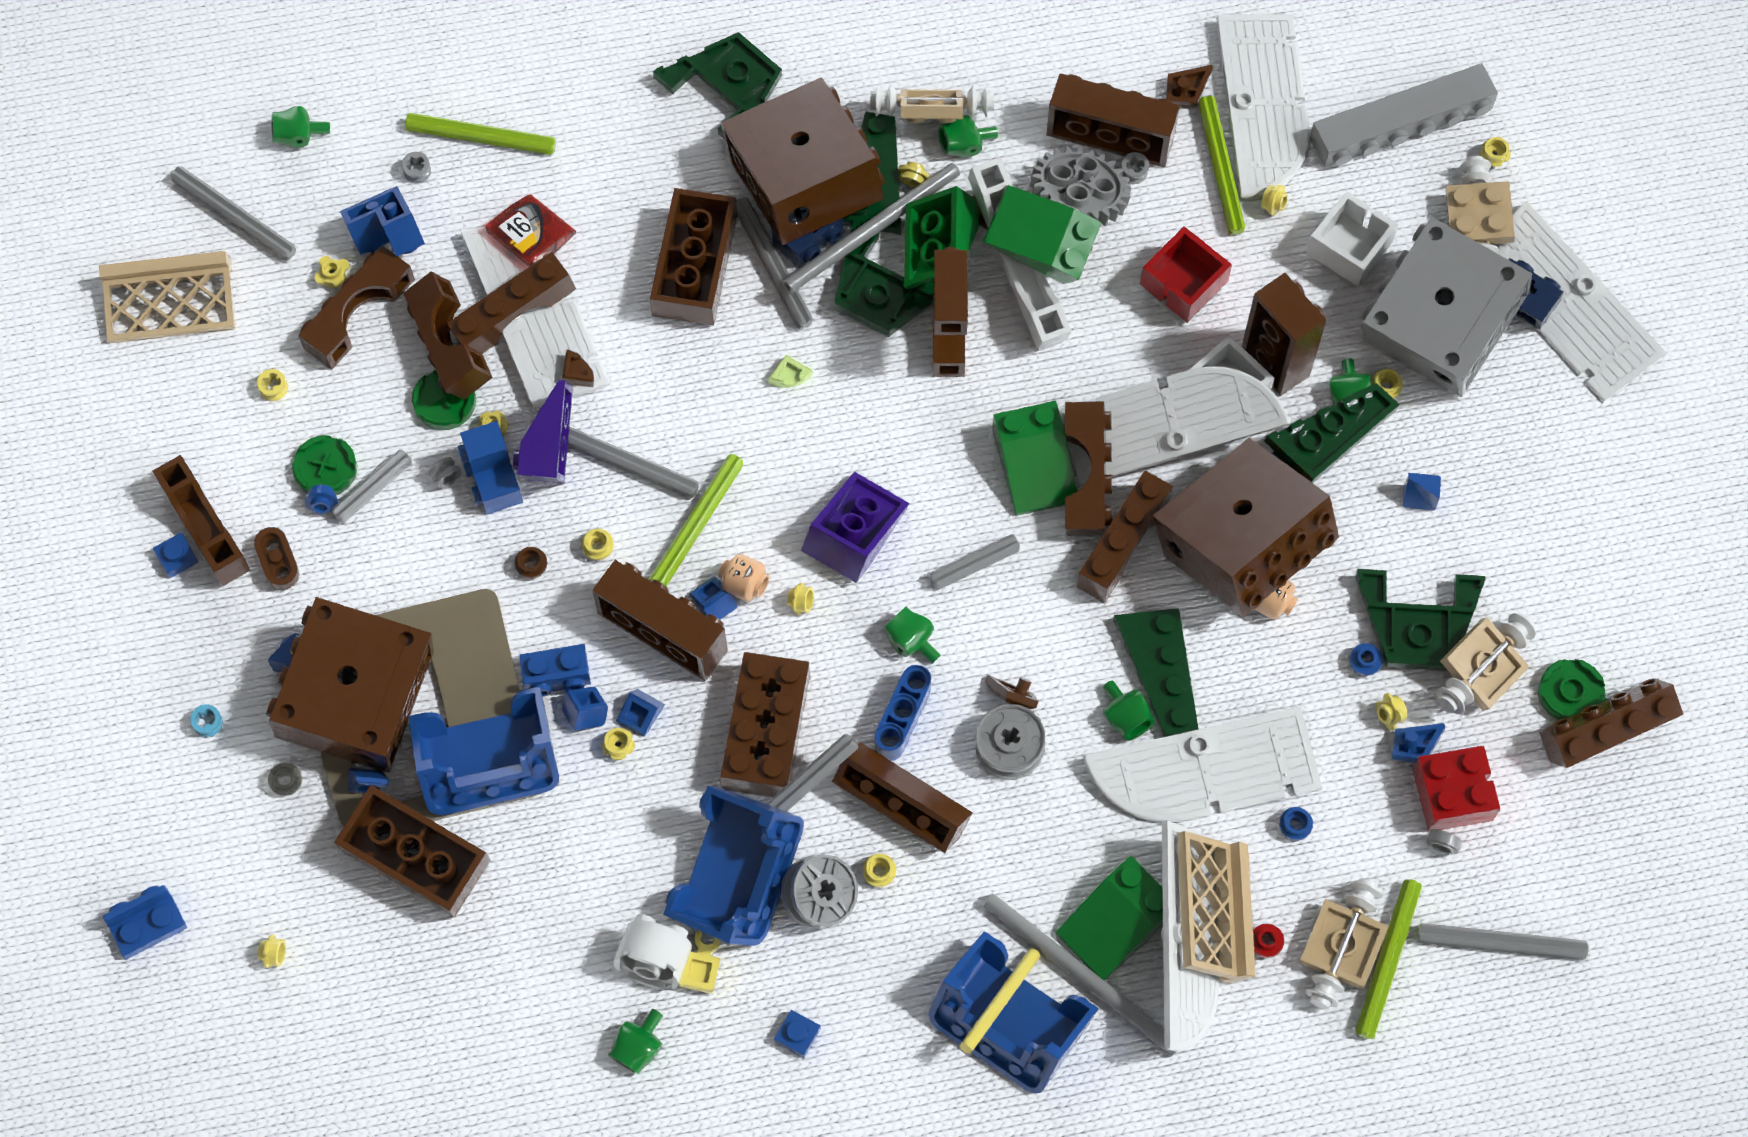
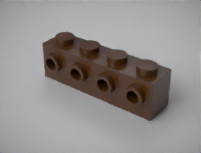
M1652 678L1641 682L1639 686L1631 690L1614 694L1609 700L1598 705L1588 706L1576 715L1557 720L1551 726L1540 730L1539 733L1549 761L1568 768L1684 715L1674 685L1658 678Z
M862 742L858 743V749L839 765L832 782L938 850L946 853L960 839L973 812Z

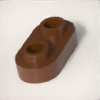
M267 527L259 531L254 539V547L269 584L278 590H286L293 587L299 579L300 572L286 535L276 527ZM270 544H278L275 550H268ZM282 571L289 572L287 577L278 578Z

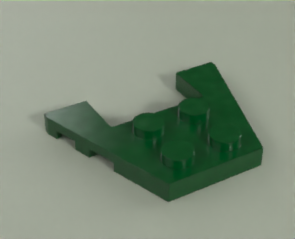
M739 32L704 47V51L691 57L685 55L676 59L677 63L666 68L660 66L653 71V78L672 94L694 75H697L737 110L729 118L767 102L782 77V69ZM720 125L717 128L718 134L725 140L722 126Z
M855 220L852 224L851 232L863 224ZM877 233L845 256L834 301V310L890 337L933 304V281L906 289L903 276L867 259V256L879 240V233Z
M1357 569L1355 578L1386 667L1448 671L1440 661L1467 634L1479 596L1486 581L1485 576L1456 574L1454 577V606L1389 603L1387 602V570Z

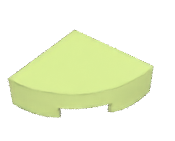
M785 355L768 378V382L773 386L781 388L795 387L806 382L813 375V372L809 367Z

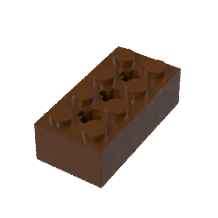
M1059 73L1049 103L1046 136L1124 157L1133 152L1141 153L1146 156L1149 164L1165 168L1175 138L1180 105L1173 104V102L1167 99L1143 96L1137 91L1117 89L1107 83H1095L1084 80L1077 75Z
M674 188L650 295L652 316L714 326L738 217L736 197Z
M1283 273L1254 293L1241 347L1275 378L1272 388L1279 396H1282L1310 376L1326 324L1325 314L1316 303L1312 304L1305 296L1301 284L1296 280H1291L1286 273Z
M615 559L592 590L597 614L706 682L728 651L723 622L712 614L705 616L696 610V606L687 598L681 596L678 599L668 593L669 589L658 580L653 579L651 582L641 576V571L628 562L622 564Z
M750 652L743 653L720 775L722 789L774 797L791 782L810 680L809 661ZM774 692L773 697H768L766 693ZM769 723L767 728H761V724ZM758 754H765L761 757V760L755 759V756Z
M370 785L334 841V844L340 851L454 918L491 861L488 854L482 849ZM389 830L390 836L387 839L381 840L378 833L380 831L386 833ZM418 846L419 853L416 856L412 855L410 857L407 854V850L409 848L416 849ZM447 862L448 870L438 875L435 867L437 865L444 866Z

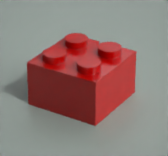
M1183 226L1142 267L1139 285L1160 302L1166 298V306L1188 323L1229 281L1232 264Z
M1484 745L1418 756L1412 771L1428 832H1430V829L1444 830L1494 821L1501 808L1494 781H1488L1492 773Z

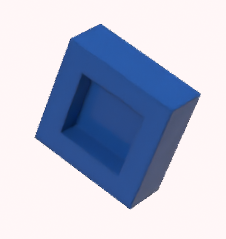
M182 532L153 547L155 554L170 578L199 563Z
M791 1009L776 1034L774 1042L805 1058L821 1030V1025Z

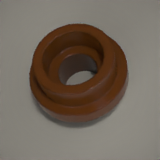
M526 547L516 555L514 564L520 576L527 579H535L546 571L548 562L542 550L536 547ZM530 560L537 562V565L533 568L526 567V563Z

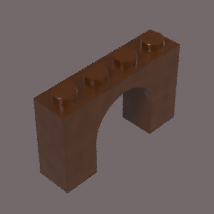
M947 247L942 250H934L933 377H965V335H967L968 327L967 250Z

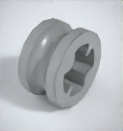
M417 151L405 155L401 164L405 178L412 183L426 181L431 175L428 157L424 153ZM411 165H422V169L420 171L416 168L412 170Z
M1137 152L1127 154L1121 163V168L1124 169L1122 177H1129L1128 183L1130 184L1143 182L1147 178L1149 161L1146 156ZM1135 164L1136 168H1140V172L1135 173L1133 169H1129L1130 165Z
M451 457L441 459L429 470L428 474L431 479H436L435 483L438 488L450 486L462 473L459 466H454L455 462Z

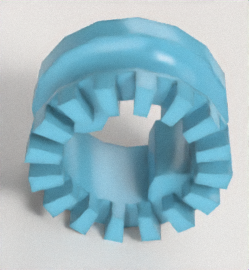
M200 705L192 712L190 717L191 725L201 737L209 738L210 736H215L222 729L223 718L213 705ZM209 714L215 716V721L212 725L206 724L204 728L198 726L199 718L207 717Z

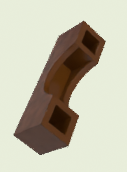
M383 245L376 252L370 253L365 258L363 266L355 274H351L346 278L338 293L334 297H329L323 303L321 311L313 319H309L303 324L298 334L303 349L332 370L353 348L347 333V324L352 313L358 307L370 301L387 300L395 302L415 281L411 266L398 256L396 257L394 253Z
M551 251L456 316L447 325L460 344L463 343L483 354L498 344L503 330L516 317L535 307H552L575 291L576 287L569 273Z
M430 271L403 293L408 303L407 311L417 324V334L426 345L429 352L427 357L439 375L438 383L447 394H453L465 400L493 377L481 352L463 343L453 346L450 328L447 323L453 319L461 304L451 282Z
M1104 401L1065 402L1066 439L1068 442L1082 448L1091 460V472L1085 485L1076 493L1065 497V530L1067 536L1104 535L1106 526H1109L1112 522V506H1106V494H1112V474H1106V462H1112V443H1106V431L1112 430L1111 411H1106Z
M179 455L152 470L159 485L221 586L223 587L251 571L243 554L217 516L183 457Z
M1146 470L1143 472L1079 572L1078 589L1103 603L1107 601L1121 579L1137 545L1149 528L1155 525L1152 516L1170 502L1173 485Z

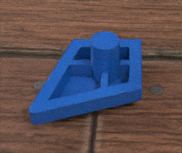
M1441 723L1395 729L1392 760L1415 763L1418 756L1430 755L1443 735L1446 725Z

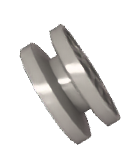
M1004 704L991 709L981 718L976 729V754L980 764L991 775L1001 779L1017 780L1030 775L1039 767L1045 754V729L1040 718L1032 710L1018 704ZM1013 738L1016 739V743L1005 744V740L1010 742Z
M825 854L813 855L798 859L787 869L782 879L781 898L787 913L799 924L808 927H829L842 923L852 913L857 903L858 884L854 872L840 858Z

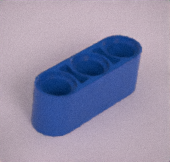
M911 665L905 669L876 729L875 751L890 761L897 760L904 753L930 696L932 678L931 673L924 666ZM917 679L924 682L925 685L920 689H913L908 683ZM900 708H906L912 714L907 718H900L895 715V711ZM886 737H894L898 743L894 747H886L881 741Z

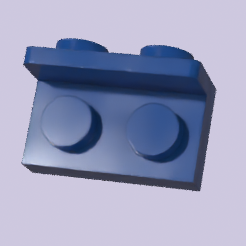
M585 643L519 655L524 690L540 687L542 696L545 697L550 695L551 691L563 689L569 691L591 685Z
M157 885L151 886L142 891L140 897L130 902L117 903L109 909V913L102 916L125 960L188 928L172 893L165 885L160 887Z

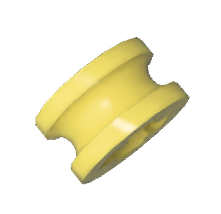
M267 369L257 379L258 389L264 399L278 401L287 394L288 384L283 373L279 370ZM272 380H277L278 385H275L273 390H268L267 385H270Z

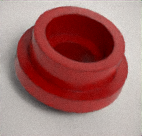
M1261 924L1253 930L1254 953L1258 956L1272 958L1282 951L1284 935L1278 927L1272 924ZM1269 935L1273 938L1274 943L1266 945L1262 942L1261 937Z

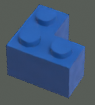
M398 186L340 211L360 255L375 252L381 245L390 243L397 257L402 254L412 253L418 247L425 244L412 212Z
M491 422L461 432L460 436L463 445H459L457 448L467 478L474 476L476 486L471 487L476 505L483 504L488 515L524 503L498 422Z

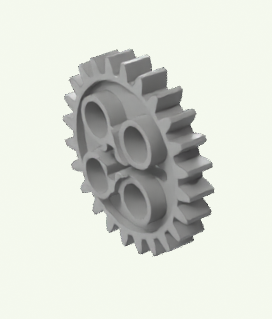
M1066 146L1064 153L1058 148H1054L1053 155L1045 152L1043 159L1038 158L1036 166L1033 167L1029 187L1033 188V194L1075 208L1102 222L1103 226H1107L1108 220L1116 222L1118 215L1123 216L1125 208L1128 206L1132 189L1131 186H1128L1129 177H1122L1124 169H1114L1115 160L1104 161L1105 154L1099 157L1094 156V149L1089 150L1088 153H1083L1081 146H1078L1076 152H1073L1069 146Z

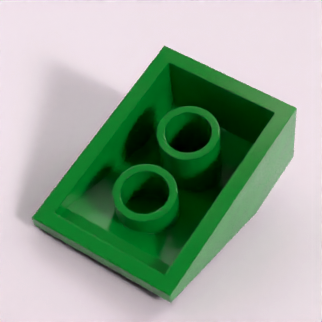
M1006 185L983 243L1062 284H1067L1080 279L1102 222L1075 208Z
M954 186L906 203L904 287L906 289L933 281L934 250L954 247L959 250H967L968 254L979 229V205L974 197L960 187Z
M1051 401L993 414L992 432L1015 515L1019 516L1064 506L1065 497L1076 493L1077 489L1057 402Z
M1130 855L1104 879L1055 934L1091 971L1105 981L1163 927V887Z

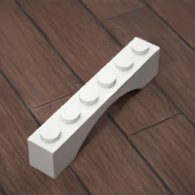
M1001 157L972 167L968 176L988 228L1005 186H1013ZM997 251L1037 351L1066 341L1072 330L1061 303L1054 294L1045 275Z

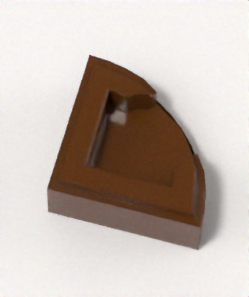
M566 349L562 380H566L569 384L593 387V370L581 358V355Z

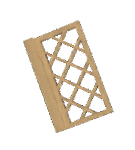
M218 251L99 265V274L103 285L107 342L110 344L236 329L231 282L232 263L227 252ZM223 276L224 286L216 295L203 287L211 277ZM188 280L195 287L183 299L172 289L179 281ZM156 283L164 290L151 303L140 293L148 284ZM125 287L132 294L119 306L112 301V288ZM200 290L212 298L202 312H199L189 304ZM168 294L181 302L170 316L157 307ZM224 295L225 303L222 300H220ZM137 297L149 306L138 320L126 311ZM218 303L226 309L227 321L212 322L206 316ZM113 307H115V308L117 309V311H116L114 314H113ZM187 307L197 315V318L191 325L181 326L175 319ZM155 310L166 320L158 329L150 330L143 323ZM122 314L134 322L126 333L115 334L114 323ZM140 327V328H142L144 331H137V330H138V328Z
M1187 831L1177 833L1184 968L1220 976V981L1226 983L1256 977L1248 844L1243 842L1228 844ZM1190 844L1193 845L1199 855L1196 860L1191 854ZM1213 851H1214V860H1213L1212 856L1210 855ZM1203 863L1211 874L1208 880L1200 869ZM1192 877H1194L1201 888L1198 893L1192 887ZM1214 884H1215V888H1216V893L1214 892V890H1213V888H1212V887L1214 886ZM1204 897L1207 898L1213 908L1210 913H1208L1202 903ZM1194 910L1202 921L1199 927L1194 921ZM1206 930H1208L1214 940L1211 947L1203 936ZM1196 944L1204 955L1201 961L1196 960ZM1218 951H1219V960H1218V958H1217V956H1216V953H1217Z

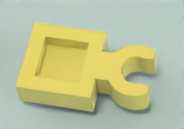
M697 930L694 938L697 953L690 952L679 987L713 994L721 958L712 956V953L718 950L720 940L714 937L713 943L706 945L701 941L702 932Z

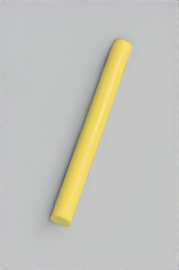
M1030 948L961 1042L960 1048L963 1052L967 1054L972 1053L1039 960L1041 955L1036 949Z

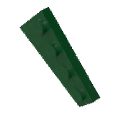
M868 111L864 113L861 128L866 136L868 147L876 149L881 164L877 165L885 181V185L881 186L884 199L843 217V225L852 226L855 220L864 224L900 199L895 116L884 114L876 116V113ZM901 217L880 232L901 235Z
M1375 383L1343 398L1340 403L1332 407L1322 408L1311 417L1304 420L1299 419L1279 432L1274 431L1266 435L1264 442L1295 471L1314 483L1396 412L1400 404L1381 386Z
M1179 608L1114 615L1113 621L1117 630L1121 633L1126 651L1137 670V676L1146 691L1149 704L1163 736L1168 737L1198 730Z

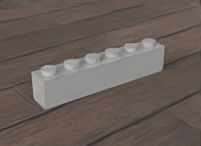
M1483 63L1315 121L1312 125L1310 140L1325 168L1334 164L1340 166L1349 162L1351 158L1360 155H1372L1382 147L1400 145L1408 138L1419 134L1420 136L1428 135L1436 128L1447 124L1448 126H1454L1464 118L1473 115L1482 116L1493 109L1498 91Z

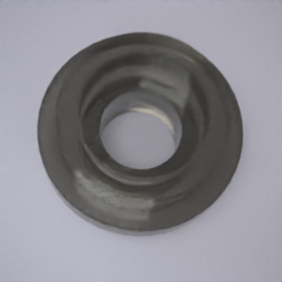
M280 763L274 766L268 775L269 787L277 795H292L302 784V774L294 764ZM284 776L291 777V781L287 785L280 784V780Z

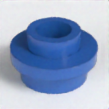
M315 485L309 489L305 496V506L317 514L330 512L338 503L334 490L327 485Z
M1363 643L1357 645L1351 651L1349 662L1351 668L1359 675L1371 676L1380 670L1383 664V656L1376 646ZM1364 654L1371 656L1372 662H1364L1361 656Z
M1291 807L1282 813L1279 820V828L1286 838L1300 841L1310 835L1313 829V819L1305 809ZM1297 820L1301 823L1302 828L1298 830L1293 829L1290 826V822Z

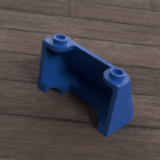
M540 687L516 693L510 701L512 713L456 726L446 727L443 717L434 712H424L408 716L416 772L426 806L430 812L437 815L452 814L548 792L558 785L559 772Z
M708 785L700 799L699 808L701 809L702 817L709 820L710 823L689 883L679 884L669 891L663 915L728 944L756 946L763 942L770 929L781 897L782 879L787 869L792 865L803 833L804 821L800 816L719 787Z
M984 931L942 981L929 1009L928 1017L932 1025L959 1045L1013 972L1005 967L1008 961V952L1000 940ZM1023 980L972 1051V1054L1024 1090L1035 1094L1041 1093L1087 1029L1099 1008L1090 1003L1086 998L1078 995H1069L1060 1004L1026 980Z

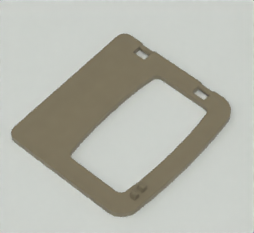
M480 589L376 615L431 633L434 650L431 660L438 679L448 727L512 713L510 701L520 690L499 600L495 592L490 589ZM320 752L330 792L340 822L344 827L362 799L361 793L348 791V770L353 768L352 763ZM423 795L400 801L432 821L505 803L500 802L452 814L437 815L428 810ZM531 795V796H527V797H522V798H518V799H513V800H509V801H505V802H514V801H518V800L530 798V797L535 796V795ZM380 831V832L378 833V835L385 834V833L382 832V831Z

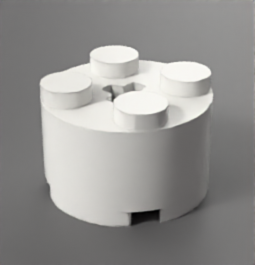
M638 914L635 920L629 922L626 927L613 965L619 972L621 966L628 970L627 978L644 986L664 989L665 984H672V989L677 988L692 950V944L687 939L688 931L678 925L664 926L656 923L650 916Z

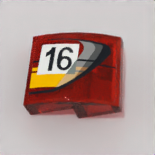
M532 194L519 199L507 207L485 226L486 232L528 267L546 256L550 251L555 254L576 234L574 228Z

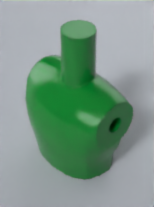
M294 106L284 111L272 112V142L294 148L305 147L310 141L311 133L330 134V122L310 121L307 110L302 106Z
M963 115V119H956V122L939 124L938 127L939 143L946 155L972 157L982 151V140L998 138L996 126L977 128L969 115Z
M1352 358L1342 360L1343 375L1334 376L1329 379L1331 400L1334 405L1340 403L1343 398L1371 386L1370 375L1355 373V364Z
M907 606L882 629L895 651L903 657H908L919 651L933 664L941 656L928 642L934 631L932 622L928 618L911 611Z
M1113 680L1104 684L1103 689L1112 702L1102 712L1111 727L1126 740H1133L1143 735L1154 725V718L1150 713L1149 705L1138 689L1123 694Z
M652 1008L641 1026L625 1021L615 1036L608 1056L639 1075L654 1060L663 1045L653 1034L663 1015Z

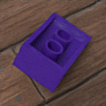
M558 380L522 438L520 450L514 451L513 469H517V475L527 481L565 484L573 387L566 380Z
M854 471L810 524L801 551L857 583L882 549L910 503Z

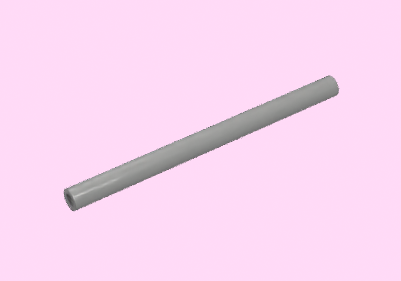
M954 163L948 164L782 281L784 288L790 294L798 290L906 214V203L932 195L960 176L958 167Z
M993 893L983 906L1169 1055L1172 1057L1177 1051L1165 1049L1164 1028L997 895Z

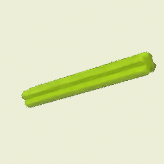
M1211 95L1203 96L1199 99L1198 106L1227 230L1230 235L1242 234L1245 231V222L1216 100Z
M408 113L405 119L406 130L548 155L554 154L556 148V139L552 136L417 113Z
M732 453L726 457L650 576L649 581L652 582L655 579L667 587L742 469L743 460Z
M1405 879L1402 883L1355 1030L1358 1036L1365 1039H1374L1423 888L1421 883L1413 879Z

